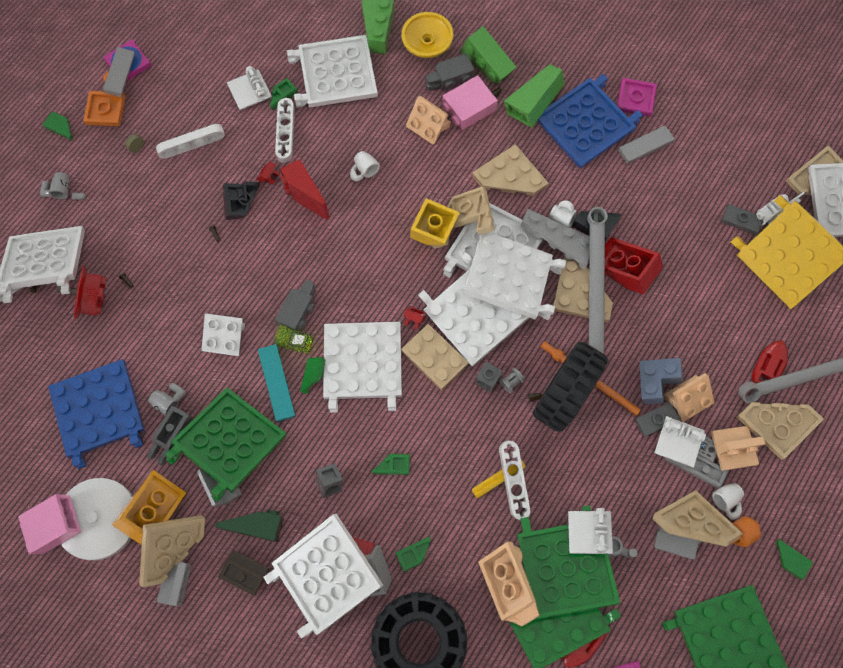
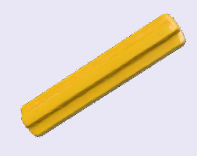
M521 459L522 468L524 469V468H525V464H524V462H523L522 459ZM515 464L508 466V474L511 476L517 474L518 468ZM503 470L472 489L474 496L479 498L503 483Z

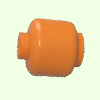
M743 516L732 523L743 533L740 539L733 542L737 546L748 547L761 537L759 523L750 517Z

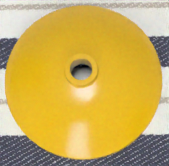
M434 12L418 13L410 17L402 28V42L405 48L418 57L431 58L439 56L448 50L453 41L452 25L444 16Z

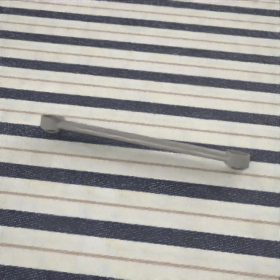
M594 207L587 217L590 224L589 345L604 354L605 222L608 215L605 209ZM593 212H594V221H593L592 218H591V214H592ZM598 213L602 214L604 220L599 223Z
M843 358L756 384L751 381L741 385L738 394L746 403L756 402L760 396L842 372ZM749 390H754L751 395L745 397Z

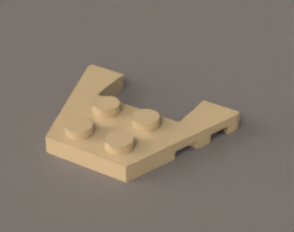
M483 187L451 198L448 207L460 212L453 228L477 222L476 231L480 235L495 231L487 191ZM448 237L447 242H446L445 245H431V246H432L434 249L440 248V247H443V246H446V245H448L449 237Z

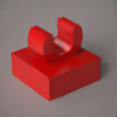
M269 161L264 165L256 180L261 183L267 181L273 185L276 181L271 178V175L278 177L280 173L277 170H273L276 165Z
M411 306L408 307L403 315L407 317L404 325H409L410 320H413L415 322L414 329L416 330L420 323L425 321L427 313Z

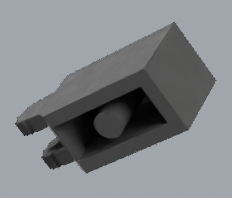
M467 53L437 63L436 71L426 76V88L430 91L441 88L442 91L450 90L474 78L475 70Z
M311 280L305 281L300 290H290L274 319L277 326L290 332L298 333L304 329L308 314H312L315 308L313 296L316 288Z
M171 406L152 437L154 444L150 448L147 458L150 460L154 459L160 448H163L164 450L157 462L161 466L164 465L167 458L165 453L174 447L171 441L193 418L189 414Z

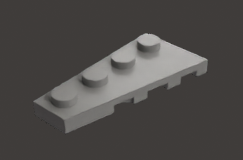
M527 209L520 226L538 239L546 240L554 250L557 248L565 253L564 256L570 261L571 259L579 263V267L584 270L590 257V236Z

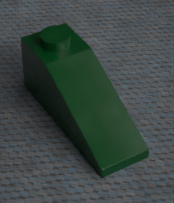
M268 509L267 513L257 512L217 522L215 527L220 530L278 543L284 518L279 516L280 512Z

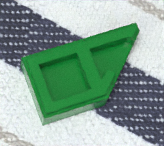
M288 78L273 87L272 101L270 102L272 110L278 107V102L281 99L291 98L294 94L298 93V89Z
M52 111L42 125L44 128L72 141L73 137L68 119Z
M322 357L307 359L300 390L301 393L307 394L310 387L322 378L326 359Z
M389 454L372 470V474L409 475L410 454Z
M430 536L395 553L403 572L423 563L431 541Z
M778 539L776 546L779 549L782 568L799 580H803L813 562Z

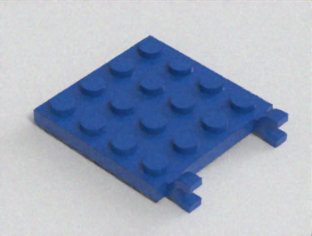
M604 74L594 81L591 78L584 81L548 106L537 120L542 128L580 169L632 133L643 116L637 110L630 117H627L605 94L602 88L606 86L605 82L608 78Z
M123 359L48 386L67 458H72L73 467L77 466L78 469L87 467L83 453L129 437L131 445H134L135 448L144 446L140 432L145 431L126 362Z

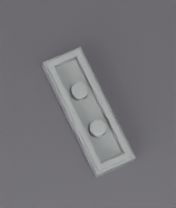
M117 47L103 93L118 97L122 96L135 57L134 51Z
M663 126L619 147L618 151L625 162L629 164L673 143L675 139L667 127Z
M699 454L697 455L694 468L669 458H664L665 461L717 489L721 488L729 471H722L719 465Z

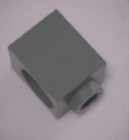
M485 362L476 376L475 384L492 394L502 377L503 371Z
M335 463L316 470L315 482L323 498L342 492L343 479Z

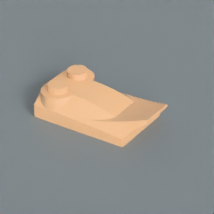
M506 542L478 563L501 620L524 626L537 618L539 613L521 564L522 552L517 546L513 545V542Z

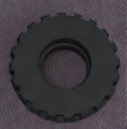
M578 341L532 412L534 417L554 431L563 432L600 379L608 363L606 355L586 342Z
M412 592L401 595L384 607L383 611L376 618L374 628H372L370 647L373 661L377 668H462L467 654L468 641L465 625L456 609L441 597L426 592ZM415 621H423L432 625L437 631L440 641L435 657L423 664L408 661L401 653L399 647L401 632L408 624Z

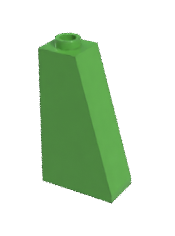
M549 64L504 100L507 114L529 127L534 126L564 86L563 71Z

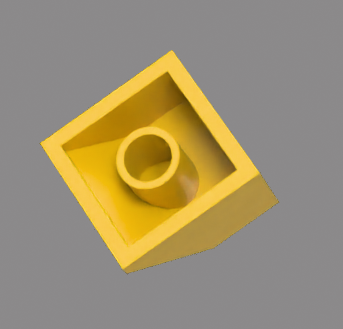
M426 198L410 229V238L426 245H445L460 212Z

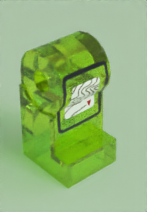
M280 324L274 341L279 347L308 354L314 338Z

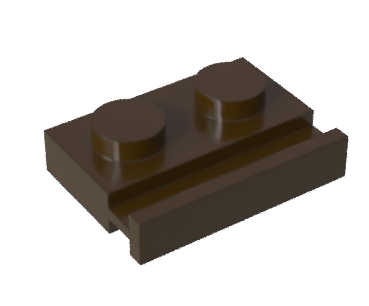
M232 549L231 555L225 562L218 578L256 596L264 581L263 577L270 568Z

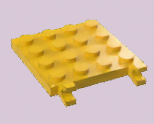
M779 195L774 202L784 211L748 245L739 236H736L731 243L740 250L737 256L792 309L843 265V245L797 201L790 204L782 195Z

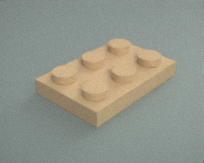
M429 324L401 349V352L441 391L469 365V362Z

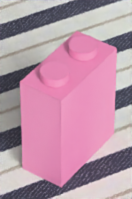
M477 75L444 94L442 108L446 113L450 114L454 125L464 130L497 111L498 100Z
M55 494L18 516L28 554H45L81 533L70 495Z

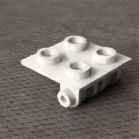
M252 66L246 68V75L227 82L239 110L272 97L259 69L256 70Z
M802 192L801 194H799L797 197H795V198H794L793 200H791L790 202H789V198H788V196H787L786 194H783L782 196H783L790 204H792L794 201H797V202L799 203V202L801 201L799 198H800L805 192ZM774 200L759 209L756 216L760 220L763 219L764 223L761 224V227L766 223L770 224L784 209L776 204Z
M205 313L201 351L239 356L241 332L245 329V323H242L243 318Z
M666 416L654 453L694 468L701 442L706 437V434H704L705 430Z
M597 508L596 511H568L569 553L613 554L611 511H605L604 508Z

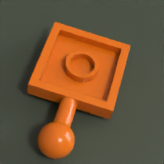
M106 72V73L104 74V76H103L104 82H106V79H107V76H108V73H109V72ZM89 91L83 119L85 125L120 127L126 98L124 92L121 97L103 93V91Z

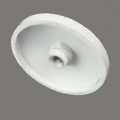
M94 478L79 483L66 494L71 497L81 533L61 544L67 552L85 560H103L117 554L130 542L132 538L112 526L133 496L125 486L111 479Z

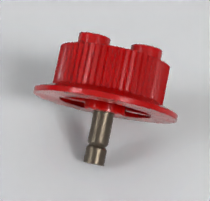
M83 266L78 287H70V294H68L76 296L75 319H78L80 314L100 315L102 304L104 303L105 293L103 291L107 278L103 277V275L87 273L86 266ZM57 286V293H61V286Z

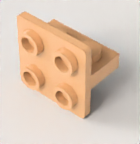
M419 96L414 104L406 127L429 143L435 144L440 132L448 129L451 121L446 119L448 116L446 112L422 96Z
M706 373L699 377L695 375L664 394L665 400L677 409L682 422L714 404L709 375Z
M748 426L711 432L722 471L759 464L756 452L758 447L765 445L763 436L752 438Z

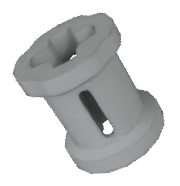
M513 368L511 373L504 379L501 378L499 382L508 393H512L513 388L520 382L523 383L525 378L516 368Z

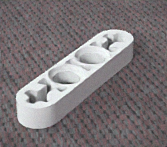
M289 98L281 99L278 102L275 153L277 159L282 163L289 162L293 156L295 108L293 101ZM285 105H288L287 113L284 111ZM283 120H290V123L288 125H281V122ZM282 135H288L289 139L287 141H281L280 137ZM283 147H285L287 152L285 156L281 155L283 154Z
M213 124L159 143L156 146V150L160 158L166 159L218 141L225 136V133L220 124Z
M505 441L499 447V454L510 512L514 518L521 520L520 518L529 516L530 505L520 452L515 442ZM507 444L514 448V451H511V458L516 457V461H505V459H510L509 454L504 452ZM511 464H515L518 468V472L514 476L509 475L507 471L508 466ZM515 484L520 485L522 489L521 494L518 496H514L511 492V488ZM513 499H524V501H520V506L525 508L521 516L515 512L519 507L518 502L513 503Z

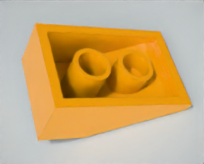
M152 470L123 508L112 526L142 545L143 525L168 521L186 492L155 470Z

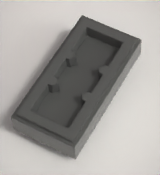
M728 204L721 222L757 235L763 219L760 220L756 214Z
M669 402L636 418L635 422L645 438L662 429L666 416L678 421L680 418Z

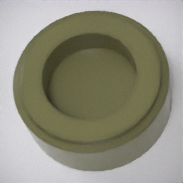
M133 134L128 137L125 146L132 153H136L142 149L144 140L138 134Z

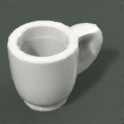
M361 151L354 158L355 165L350 171V177L353 181H360L364 177L370 178L378 172L380 165L369 153ZM357 168L361 172L359 176L356 174Z
M561 201L559 205L553 207L550 219L571 227L576 218L577 211L571 202Z
M727 484L713 492L712 498L715 505L720 510L725 511L729 519L736 520L740 517L742 511L740 501L744 497V492L738 484ZM736 506V509L731 513L730 509Z

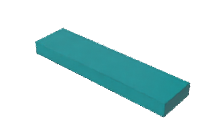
M274 344L258 349L276 422L296 417L277 345Z

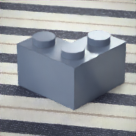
M680 358L640 361L641 395L644 405L665 404L663 385L683 383V369Z

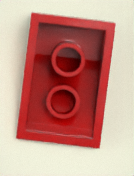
M299 159L281 168L282 176L280 179L286 194H291L294 201L324 219H330L326 202L301 160Z
M611 237L605 245V275L625 288L644 295L663 268L660 253Z

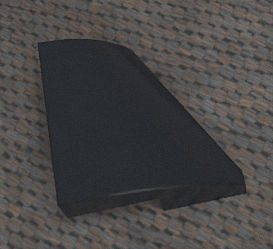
M244 181L242 184H223L225 220L246 217L260 182Z
M580 211L572 227L589 235L590 224L587 217L590 211ZM594 212L591 214V218H592L593 221H594ZM598 213L599 223L604 220L602 214ZM607 213L605 241L620 220L621 214Z

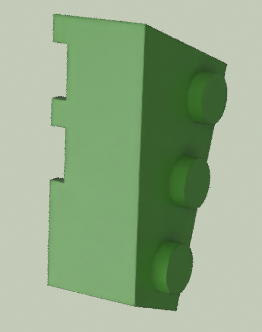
M361 0L369 52L386 54L395 14L394 0Z
M484 26L468 37L460 50L462 54L467 53L470 61L496 85L516 69L515 64Z

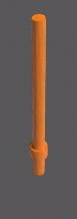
M546 341L540 346L551 354L552 358L557 362L563 363L567 357L562 350L554 348ZM598 380L595 387L634 415H638L641 409Z

